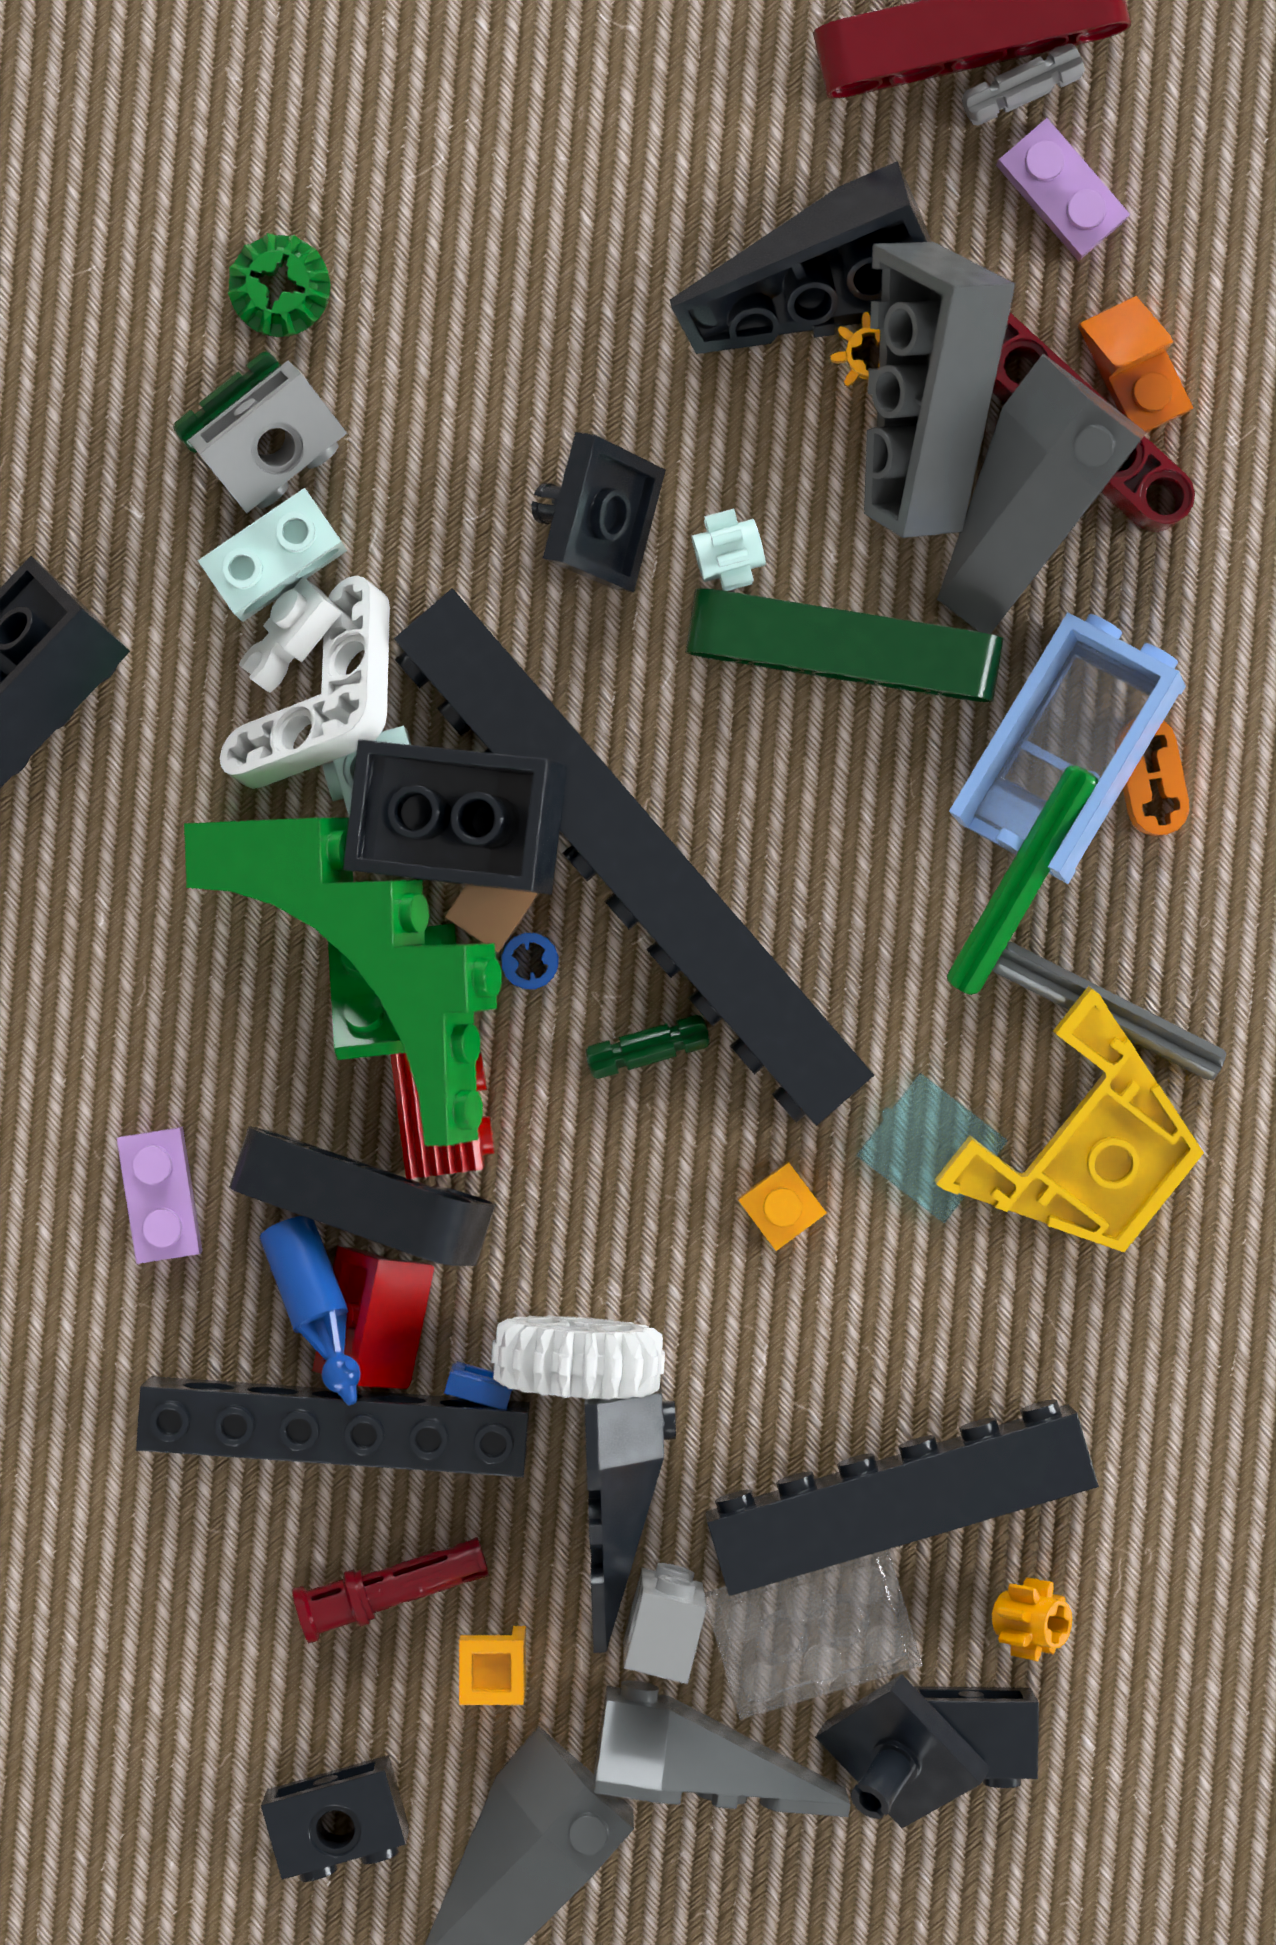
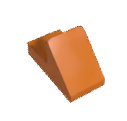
M1137 296L1078 324V328L1118 411L1146 433L1189 413L1193 409L1191 401L1166 352L1174 342L1170 334Z

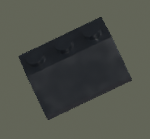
M32 556L0 588V788L27 765L35 751L55 730L61 728L70 720L74 710L100 683L113 675L118 664L130 652L91 611Z

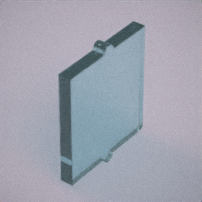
M919 1073L892 1109L884 1108L882 1110V1122L856 1156L945 1223L965 1198V1195H957L943 1190L936 1184L934 1179L969 1135L996 1156L1008 1140Z

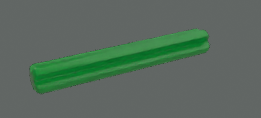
M1070 765L1063 772L947 974V981L955 988L969 995L976 994L982 989L1050 871L1048 867L1099 782V779L1091 772L1076 765Z

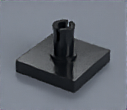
M575 432L561 487L551 483H543L534 492V495L537 497L552 499L553 504L534 501L531 504L534 519L540 524H551L542 559L612 589L634 593L666 469L597 435Z
M902 1674L826 1720L815 1736L858 1782V1785L856 1784L851 1791V1800L857 1810L863 1815L874 1819H880L884 1814H888L901 1828L908 1826L979 1786L991 1768Z

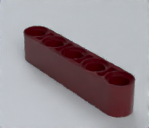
M921 0L831 21L815 29L813 37L828 98L835 99L856 96L1053 51L1066 44L1076 46L1102 40L1126 31L1131 27V21L1126 0Z
M1010 312L992 391L994 395L1005 404L1020 385L1010 380L1005 373L1004 362L1008 357H1025L1034 366L1042 354H1045L1104 399ZM1144 436L1128 456L1127 469L1116 472L1101 493L1145 531L1160 532L1168 530L1188 515L1194 505L1195 491L1193 483L1186 473ZM1158 484L1170 489L1175 498V509L1172 514L1160 515L1149 507L1146 493L1150 485Z

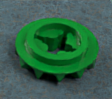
M267 233L263 238L244 245L234 264L229 267L228 295L237 315L251 329L267 336L287 337L305 331L321 317L330 296V276L322 257L308 243L302 241L294 234L286 236ZM287 260L286 266L288 268L289 281L305 292L304 294L297 291L293 293L282 292L278 301H274L272 310H270V291L266 285L254 277L255 275L264 277V275L275 276L279 267L282 268L284 261Z

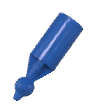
M297 1216L281 1221L263 1231L259 1239L294 1332L300 1333L326 1360L322 1369V1379L326 1387L338 1393L348 1406L357 1403L356 1386L359 1383L361 1371L358 1363L352 1357L344 1355L348 1308L316 1223L313 1219L305 1216Z

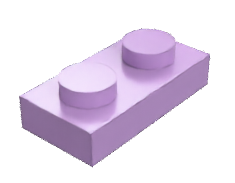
M1048 118L1005 153L996 164L1078 261L1126 221L1130 215Z
M183 1127L118 1137L117 1145L136 1264L202 1253Z

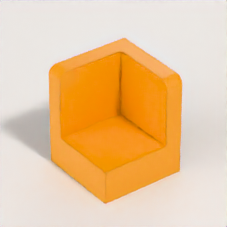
M513 1626L512 1635H460L459 1705H524L526 1692V1626Z

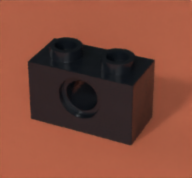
M389 1755L267 1789L261 1803V1809L282 1880L299 1875L302 1882H310L333 1874L337 1871L336 1864L361 1858L362 1864H374L390 1859L399 1853V1846L406 1845L410 1828ZM329 1811H342L350 1816L355 1828L344 1835L332 1834L324 1828L321 1816Z

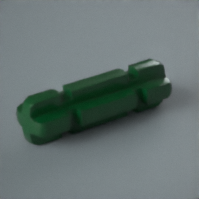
M267 351L261 352L246 365L249 371L244 375H241L239 371L199 402L202 408L198 412L194 413L192 410H189L174 423L173 429L190 451L197 453L188 441L192 436L281 366L272 354Z
M694 1015L676 1020V1026L668 1027L666 1023L618 1037L620 1042L610 1044V1041L607 1040L590 1045L585 1052L590 1073L594 1078L601 1079L618 1074V1068L627 1066L628 1070L677 1057L676 1052L685 1049L687 1054L707 1048L710 1045V1037L705 1020L700 1015Z

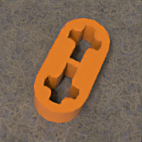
M1136 719L1127 722L1119 730L1115 740V753ZM1164 720L1154 737H1159L1161 740V748L1152 752L1155 772H1147L1145 758L1142 756L1123 787L1127 812L1132 824L1140 832L1149 836H1163L1177 831L1186 822L1189 814V797L1177 739L1173 729ZM1156 779L1159 795L1162 799L1172 798L1174 802V811L1165 814V825H1158V820L1155 816H1145L1143 813L1142 804L1152 801L1149 780Z

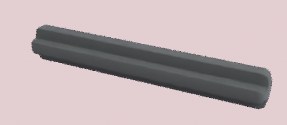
M1008 942L993 968V972L1070 1010L1085 989L1090 986L1100 994L1107 1008L1131 1042L1204 1079L1213 1080L1225 1062L1226 1052L1224 1049L1013 942Z

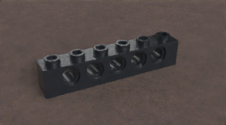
M151 1376L140 1386L136 1451L524 1477L530 1402L509 1401L507 1409H498L458 1397L357 1390V1403L348 1406L338 1393L328 1388Z

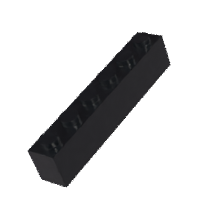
M1056 1399L1045 1400L1022 1408L1020 1410L1022 1418L998 1425L995 1417L976 1420L959 1428L961 1436L938 1443L934 1435L915 1438L898 1446L900 1454L876 1461L873 1453L862 1454L839 1462L837 1464L839 1472L815 1479L813 1472H801L778 1480L776 1482L778 1490L753 1497L752 1490L746 1489L717 1498L715 1500L717 1508L705 1511L728 1595L732 1596L1099 1487L1078 1413L1069 1404L1059 1407Z

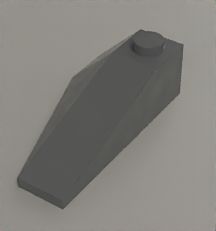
M1042 354L1002 408L966 513L963 532H960L937 598L938 601L982 633H992L1146 434L1138 425L1045 354Z
M625 1680L621 1682V1688L606 1687L595 1755L594 1793L654 1803L680 1805L682 1792H690L712 1801V1804L717 1808L737 1809L738 1804L746 1803L747 1797L760 1798V1804L763 1807L776 1812L849 1816L850 1801L845 1787L670 1696L658 1694L659 1687L642 1681Z
M538 1726L497 1772L475 1828H473L463 1857L424 1945H524L598 1871L634 1830L633 1808L620 1797L594 1793V1774Z

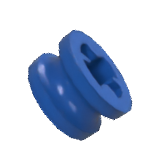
M523 933L515 936L506 944L502 953V969L506 978L513 985L522 989H537L545 986L554 978L558 969L559 956L555 946L548 938L537 933ZM530 942H534L545 949L541 960L548 968L540 978L536 979L535 973L532 972L530 973V980H526L516 973L519 962L513 957V954L522 944L525 945L526 950H529Z

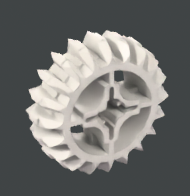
M529 1315L528 1317L506 1319L498 1324L496 1339L492 1343L491 1363H494L493 1379L509 1389H519L522 1392H533L541 1395L562 1396L563 1398L630 1399L631 1397H644L659 1390L661 1374H664L665 1351L663 1350L662 1334L646 1325L614 1321V1319Z

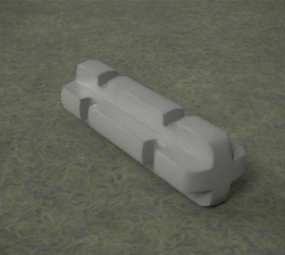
M1066 44L1049 52L1046 60H1043L1042 57H1037L994 77L995 81L990 86L986 82L966 90L962 97L967 117L973 125H981L996 118L1001 109L1007 113L1051 93L1055 84H1058L1059 87H1064L1077 81L1085 72L1083 60L1073 44Z

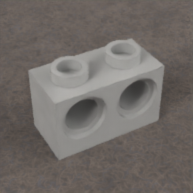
M658 1563L656 1571L641 1568L623 1639L625 1669L688 1684L707 1609L703 1583L693 1580V1571L668 1563Z

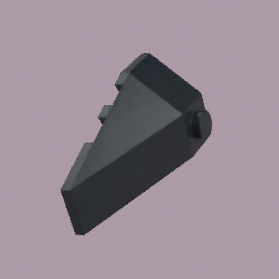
M898 161L837 187L671 298V308L695 353L702 354L771 344L778 335L813 330L814 338L835 335V327L861 324L864 312H868L871 317V301H881L882 269L872 268L873 244L932 242Z
M661 1385L659 1390L644 1397H631L630 1399L611 1398L610 1400L602 1398L585 1399L593 1653L607 1652L664 1460V1440L676 1439L675 1401H662Z

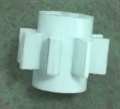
M734 509L704 516L707 532L691 536L703 582L720 578L723 591L752 585L754 579L751 569L766 565L764 550L755 520L750 519L738 523Z

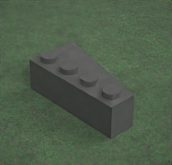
M935 242L873 244L872 268L882 269L881 301H871L870 328L880 329L879 368L869 369L868 394L872 395L873 403L877 410V427L867 430L864 514L902 538L963 532L1008 316L1011 310L1015 283Z

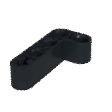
M248 1126L229 1186L230 1189L254 1199L408 1254L450 1266L477 1265L496 1206L493 1202L462 1191L428 1186L300 1140Z

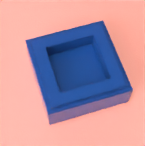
M457 1361L456 1364L453 1363L444 1394L498 1409H507L512 1389L501 1385L493 1379L494 1371Z

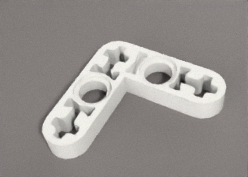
M352 576L344 579L331 591L328 597L342 614L323 636L321 694L243 724L227 737L221 749L220 764L225 773L243 785L252 789L264 787L356 752L358 739L375 741L380 736L387 717L390 605L387 596L364 577ZM365 650L360 665L352 673L346 675V670L351 660L357 653ZM311 724V731L307 739L300 747L294 749V742L298 734L307 725Z

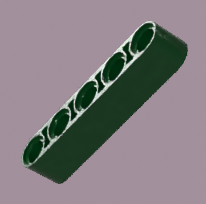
M697 588L694 594L685 653L731 663L954 699L991 703L994 702L1004 639L996 635L723 590Z

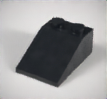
M358 739L343 870L552 895L567 766L549 759Z

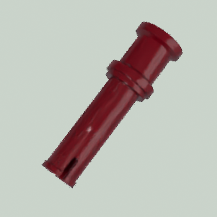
M475 1537L469 1541L456 1544V1546L435 1551L363 1575L361 1570L355 1572L352 1569L344 1572L342 1580L308 1591L303 1586L292 1589V1594L303 1633L308 1644L319 1641L320 1633L357 1622L360 1627L371 1624L370 1620L376 1619V1612L450 1589V1587L465 1582L486 1578L490 1575L478 1537Z

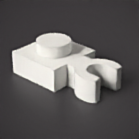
M301 578L293 589L284 592L276 600L272 607L270 618L263 625L269 633L262 641L254 644L245 653L239 663L240 667L251 674L249 678L271 693L285 677L289 663L294 657L303 662L342 612L322 590L306 578Z

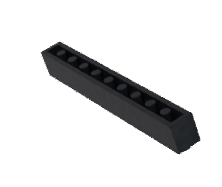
M453 588L394 638L398 646L404 651L394 660L419 689L430 681L445 701L437 709L461 737L471 729L487 747L483 753L549 759L567 766L560 832L571 846L563 852V855L587 882L597 874L608 886L613 894L604 902L628 930L639 922L655 941L646 949L647 952L670 978L681 971L697 990L688 999L712 1026L723 1019L738 1036V1039L730 1045L732 1050L754 1075L765 1067L780 1085L772 1093V1096L796 1123L806 1115L817 1126L874 1076L865 1063Z

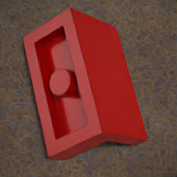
M338 1246L333 1271L348 1308L344 1355L352 1357L360 1367L361 1376L357 1386L407 1389L412 1380L434 1267L424 1262L389 1259L358 1248ZM317 1351L312 1371L322 1374L326 1360Z

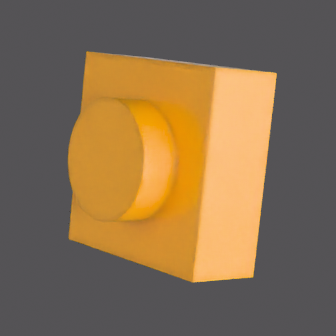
M788 1161L737 1198L775 1251L779 1250L827 1214Z

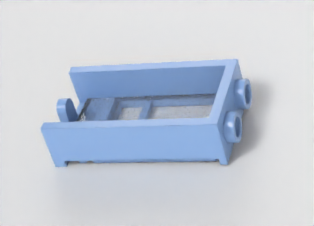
M1068 612L949 810L959 824L1016 855L1065 769L1070 765H1076L1091 772L1099 779V782L1048 866L1050 868V875L1069 884L1075 874L1076 866L1178 695H1181L1186 687L1180 672L1175 669L1178 661L1170 654L1148 643H1144L1141 650H1138L1119 640L1122 631L1105 619L1089 614L1084 621Z

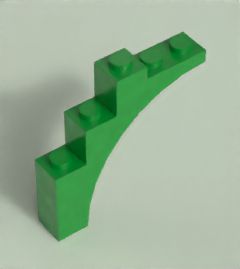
M298 818L184 823L187 888L230 891L278 907L313 927L344 954L379 997L406 1052L418 1091L425 1146H450L478 1140V1127L482 1121L483 1103L476 1089V1061L480 1054L481 1041L479 1031L474 1025V1012L497 1009V995L502 984V972L500 964L495 958V943L425 945L424 930L429 921V907L423 895L422 880L354 882L353 871L343 870L349 818Z

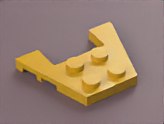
M1088 986L1053 1031L1102 1069L1103 1073L1099 1080L1025 1172H1017L969 1135L934 1180L945 1191L980 1200L993 1205L994 1208L1046 1223L1049 1227L1125 1252L1204 1152L1107 1008L1100 994Z

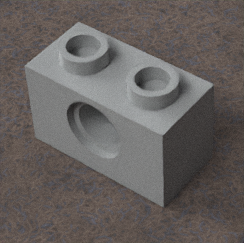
M287 361L188 441L247 514L256 506L261 509L277 501L287 491L289 487L287 481L306 466L309 469L316 468L331 458L339 447L337 441L344 437L347 432L301 372L292 363ZM273 428L285 430L284 443L277 452L269 455L258 453V441L266 431Z

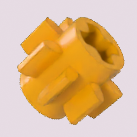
M868 312L863 313L862 329L855 333L846 327L840 326L838 328L840 337L848 343L846 351L830 355L831 362L848 363L851 371L846 375L844 385L847 388L853 385L858 377L866 380L869 379V371L866 370L864 361L853 360L851 355L853 351H858L862 348V338L874 337L876 346L880 347V329L870 328L871 317Z
M1029 1577L1025 1578L1023 1586L1010 1583L1008 1590L1003 1591L998 1596L993 1607L992 1625L995 1633L999 1636L998 1641L1011 1645V1656L1038 1661L1041 1652L1054 1655L1056 1649L1065 1644L1072 1628V1612L1069 1605L1065 1602V1596L1053 1594V1582Z

